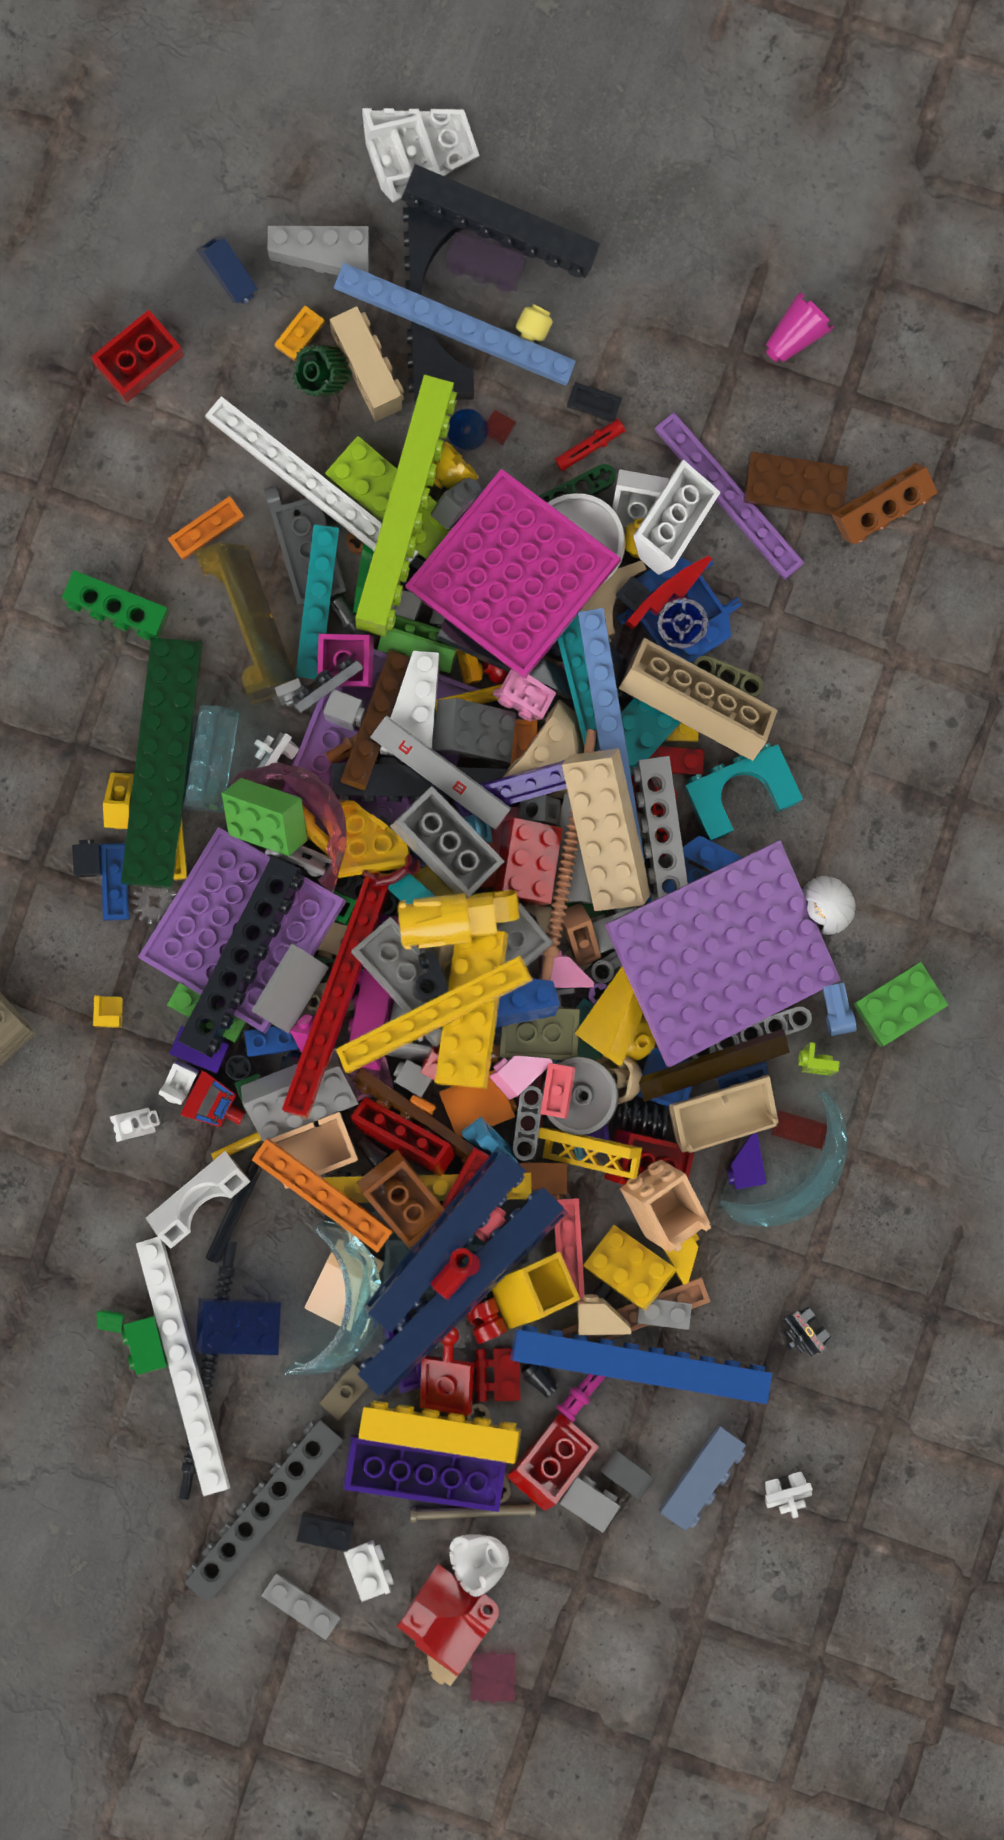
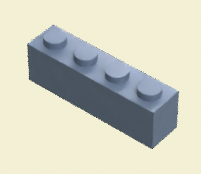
M717 1425L659 1508L660 1513L685 1531H687L689 1526L694 1528L701 1518L700 1510L704 1505L708 1507L716 1496L714 1490L719 1484L723 1485L731 1474L728 1470L734 1462L738 1464L746 1453L744 1450L746 1445L720 1425Z

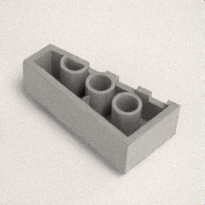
M268 226L269 259L300 268L314 269L315 272L319 273L326 272L339 275L343 263L369 273L368 226Z

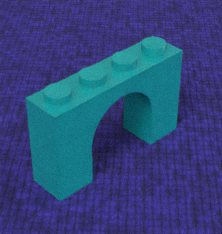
M770 743L764 745L753 761L741 755L733 759L734 764L725 767L724 764H720L710 769L711 774L705 777L698 774L687 780L688 784L683 789L706 839L713 842L734 831L721 801L722 788L733 777L748 775L761 781L766 787L777 813L803 800L778 744L772 747Z

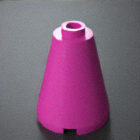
M801 292L796 295L766 343L768 348L766 354L775 363L778 360L785 362L835 328L832 324L827 325L830 320L811 300L809 302L802 300L805 295Z

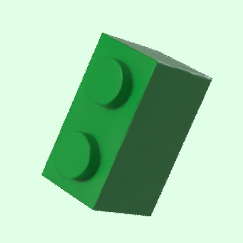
M155 1316L123 1324L124 1330H121L124 1345H129L131 1355L127 1356L131 1371L135 1370L136 1375L168 1366Z

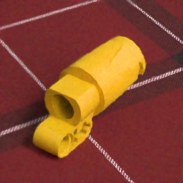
M513 890L479 893L466 898V893L413 899V903L406 904L405 900H403L398 905L402 945L407 950L411 949L412 945H419V948L470 943L471 937L497 934L496 923L510 922L520 918L517 892Z

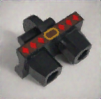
M809 1307L791 1313L783 1320L790 1328L785 1332L791 1339L786 1344L787 1348L792 1349L796 1346L800 1353L806 1350L810 1356H813L826 1349L824 1345L831 1336L823 1327L815 1331L811 1329L808 1324L815 1319V1314Z

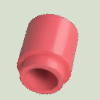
M496 1207L490 1214L491 1217L488 1223L482 1228L479 1227L474 1234L486 1243L491 1239L490 1235L497 1227L505 1225L507 1220L504 1217L507 1213L500 1207Z

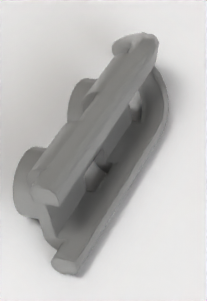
M300 846L290 856L270 849L265 851L266 855H275L291 865L304 867V870H307L311 876H324L326 863H332L331 857L304 846ZM303 853L311 855L312 858L308 860L301 856Z

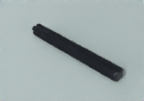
M260 1143V1144L257 1146V1149H256V1151H255L253 1157L255 1156V1154L257 1153V1151L259 1150V1148L262 1146V1143ZM252 1159L245 1172L250 1182L234 1195L206 1254V1259L213 1263L219 1262L263 1169L253 1162Z

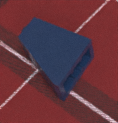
M216 236L196 250L234 303L241 302L245 304L254 297L253 292L258 289L225 237Z

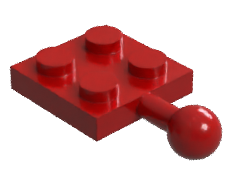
M455 1327L440 1341L443 1344V1358L427 1355L422 1360L420 1408L468 1416L472 1413L474 1363L453 1360L454 1344L459 1340V1332Z

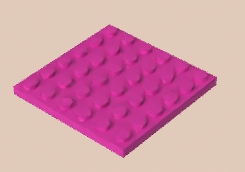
M501 469L405 587L526 679L578 615V612L583 609L618 566L621 558Z

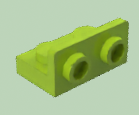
M810 1042L799 1051L798 1065L802 1066L801 1072L832 1076L839 1072L840 1061H833V1056L818 1055V1057H814L815 1043Z

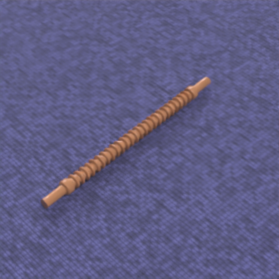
M587 731L583 753L594 752L597 731ZM572 810L569 811L572 816L568 817L570 824H567L569 831L565 832L568 835L564 839L566 845L562 847L565 850L564 853H561V856L564 857L563 860H560L562 867L558 868L561 871L557 875L559 881L556 882L558 889L554 890L557 895L553 896L555 903L551 904L554 910L550 911L553 916L549 918L551 925L547 926L550 931L546 932L554 944L542 953L544 955V962L540 980H551L554 959L558 957L559 949L557 945H560L558 938L562 937L559 931L563 930V927H561V923H564L562 916L566 915L563 910L567 909L565 902H568L569 899L566 898V895L570 894L568 891V887H571L569 880L573 879L570 874L574 872L572 866H575L573 859L577 858L574 853L578 851L576 844H579V841L577 840L578 835Z

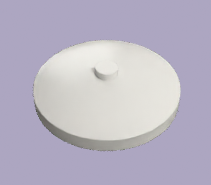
M578 493L563 495L548 502L549 505L618 555L622 561L625 551L624 529L616 512L606 502L591 495ZM619 563L618 566L613 570V572L609 575V577L604 581V583L615 573V571L618 569L620 563Z

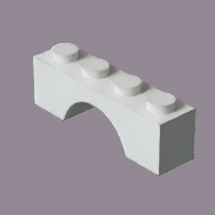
M224 1151L148 1215L146 1220L157 1236L171 1249L191 1232L192 1217L204 1202L217 1196L232 1198L250 1180L239 1165Z

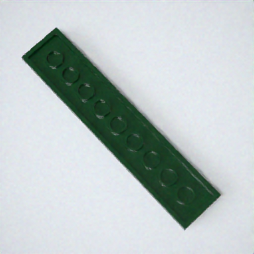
M151 638L121 875L122 885L173 889L202 642Z

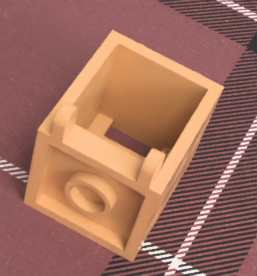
M663 1160L650 1164L647 1170L637 1176V1179L630 1178L627 1184L620 1188L644 1236L668 1252L672 1250L680 1251L682 1249L680 1244L701 1229L705 1231L711 1229L710 1222L686 1174Z

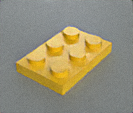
M615 1225L612 1226L583 1265L586 1270L645 1312L676 1272L675 1267Z

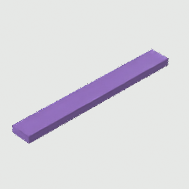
M675 412L655 427L657 434L681 461L685 460L720 491L715 501L784 580L804 565V561L754 504L743 503L744 492Z

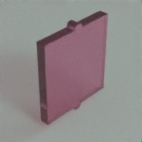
M492 1651L491 1654H472V1701H490L492 1704L496 1701H515V1654H496L495 1651Z

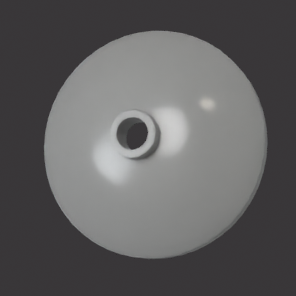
M585 1057L566 1059L559 1064L576 1067L568 1118L564 1119L554 1116H548V1118L556 1127L570 1134L584 1135L596 1132L604 1127L614 1115L618 1102L616 1082L610 1071L596 1060ZM545 1082L543 1085L542 1094H544ZM583 1091L588 1093L587 1100H583L581 1097Z

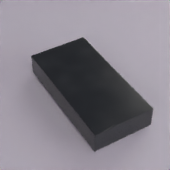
M575 382L567 407L609 422H614L622 397Z

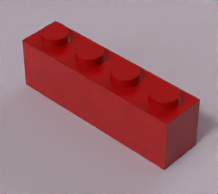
M367 1097L362 1100L351 1116L357 1130L394 1151L398 1150L401 1155L440 1177L455 1157L451 1144Z

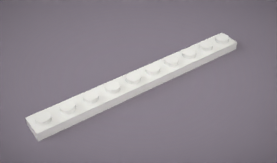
M222 396L205 415L207 420L373 551L375 550L382 525L378 519ZM415 549V553H414L413 559H412V558H408V560H407V561H410V563H411V562L415 559V557L418 555V551H417L416 549Z
M159 1237L136 1243L203 1496L230 1489L165 1243Z

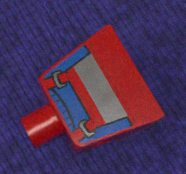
M202 1071L180 1115L222 1127L226 1119L240 1125L246 1111L234 1105L238 1097L236 1093L207 1072Z

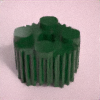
M305 346L300 349V352L296 353L298 361H295L296 366H294V369L296 371L293 373L292 380H295L294 385H297L296 388L303 390V393H307V395L312 397L336 395L351 380L352 372L347 367L349 363L345 361L347 358L343 357L344 353L337 346Z

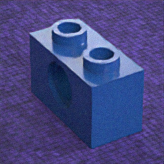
M277 1026L270 1027L266 1034L258 1029L244 1031L247 1054L250 1058L300 1050L291 1032L288 1034Z

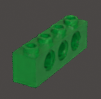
M73 570L62 595V599L67 603V608L79 613L81 609L90 613L89 616L100 622H104V619L114 622V627L123 631H127L128 628L137 631L136 635L148 641L152 637H160L170 614L165 606ZM89 593L98 594V598L94 603H87L85 601ZM112 603H121V609L118 612H109V606ZM138 611L145 613V617L141 622L132 621L134 613Z

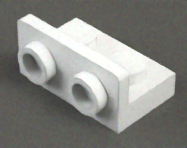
M374 1540L348 1549V1552H344L361 1601L383 1593H391L390 1586L394 1582L389 1569L384 1570L381 1561L385 1560L380 1544L375 1546Z

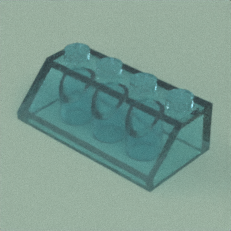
M200 705L183 810L223 813L222 792L228 786L239 712L221 706Z

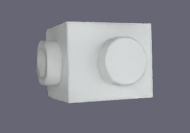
M176 1059L165 1084L159 1091V1095L163 1096L168 1102L182 1105L193 1087L199 1070Z

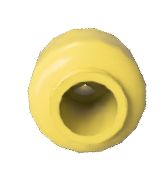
M534 304L532 307H525L516 323L517 330L522 332L520 337L533 343L535 340L543 341L553 323L551 317H549L551 313Z

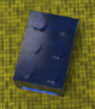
M199 1298L196 1351L201 1354L278 1355L281 1303L276 1300Z

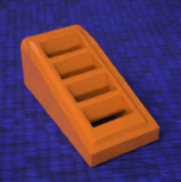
M416 1094L410 1099L411 1103L431 1117L437 1108L436 1105Z

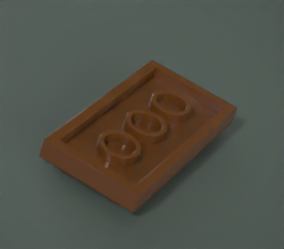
M751 451L748 459L743 503L832 516L831 513L845 505L849 466Z

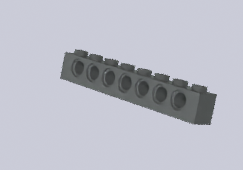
M322 1418L317 1423L314 1420L309 1423L303 1431L306 1434L304 1439L300 1443L295 1440L286 1451L290 1456L284 1463L279 1460L269 1472L273 1475L267 1483L263 1480L252 1492L256 1495L250 1504L245 1501L236 1511V1514L239 1515L233 1524L230 1521L226 1523L219 1532L222 1536L216 1544L211 1542L202 1552L205 1556L199 1565L194 1562L185 1573L188 1578L184 1584L205 1602L209 1603L344 1440V1437ZM309 1441H316L319 1443L321 1450L317 1454H310L306 1449V1444ZM291 1462H301L304 1471L298 1475L293 1474L289 1468ZM277 1481L285 1483L287 1492L282 1495L276 1494L273 1491V1484ZM266 1502L270 1507V1512L266 1515L259 1514L256 1510V1504ZM243 1522L250 1523L253 1527V1533L243 1535L239 1530V1525ZM224 1543L234 1544L236 1553L231 1556L226 1555L222 1550ZM208 1563L216 1564L219 1568V1574L215 1576L209 1575L205 1569Z

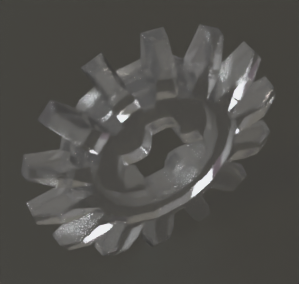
M140 886L143 889L141 893L136 890L134 891V894L139 896V899L132 900V904H138L139 907L133 911L134 913L142 912L139 917L141 921L147 916V924L151 925L152 919H156L158 925L160 918L164 916L173 901L171 897L176 895V892L168 893V889ZM153 895L155 898L161 897L159 901L161 906L159 908L154 906L150 908L148 906L150 896Z

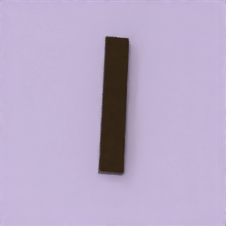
M781 1029L642 1076L639 1081L642 1098L646 1102L788 1054L790 1051L786 1034Z

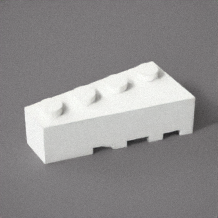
M413 651L391 719L432 749L439 653ZM381 746L380 754L382 756H395Z

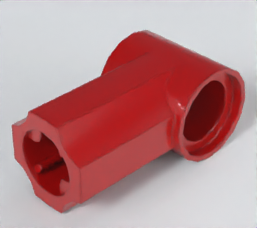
M464 1248L456 1249L450 1257V1262L430 1285L445 1299L449 1300L469 1276L478 1272L480 1268L478 1256ZM469 1256V1264L465 1268H461V1261Z

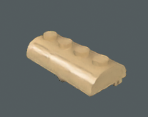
M768 1075L731 1085L714 1092L705 1093L678 1103L676 1102L669 1106L674 1135L682 1152L688 1151L692 1153L776 1127L777 1123H779L770 1076Z

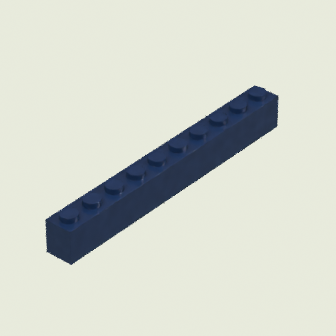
M544 1187L540 1191L538 1189L534 1190L526 1199L528 1203L522 1209L519 1207L515 1209L508 1217L510 1221L503 1228L501 1226L497 1227L491 1233V1240L485 1246L480 1245L473 1251V1254L477 1255L480 1260V1268L476 1274L469 1276L449 1300L445 1299L435 1290L434 1293L436 1295L429 1302L427 1300L424 1301L416 1309L417 1314L412 1320H405L397 1329L399 1333L392 1340L390 1338L386 1339L378 1348L380 1352L374 1358L369 1357L361 1364V1371L357 1375L378 1397L384 1399L568 1213ZM469 1262L466 1265L462 1263L461 1268H465Z

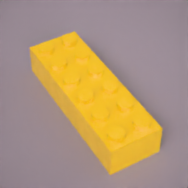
M375 1400L363 1407L358 1439L507 1463H515L517 1461L522 1430L516 1428L517 1423L501 1421L500 1425L490 1424L491 1419L476 1417L474 1421L465 1420V1415L450 1413L448 1417L439 1416L440 1411L424 1409L422 1413L414 1412V1407L408 1405H399L395 1409L389 1408L388 1402Z

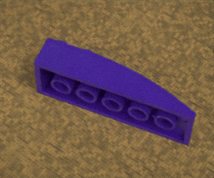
M350 1434L342 1485L344 1490L499 1512L506 1462L358 1439L359 1435Z

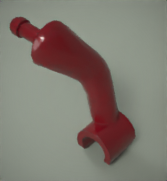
M408 854L405 857V865L390 874L378 871L374 875L367 870H363L362 875L372 879L371 884L373 886L391 885L408 873H418L421 869L420 859H418L416 863L411 864L412 855Z

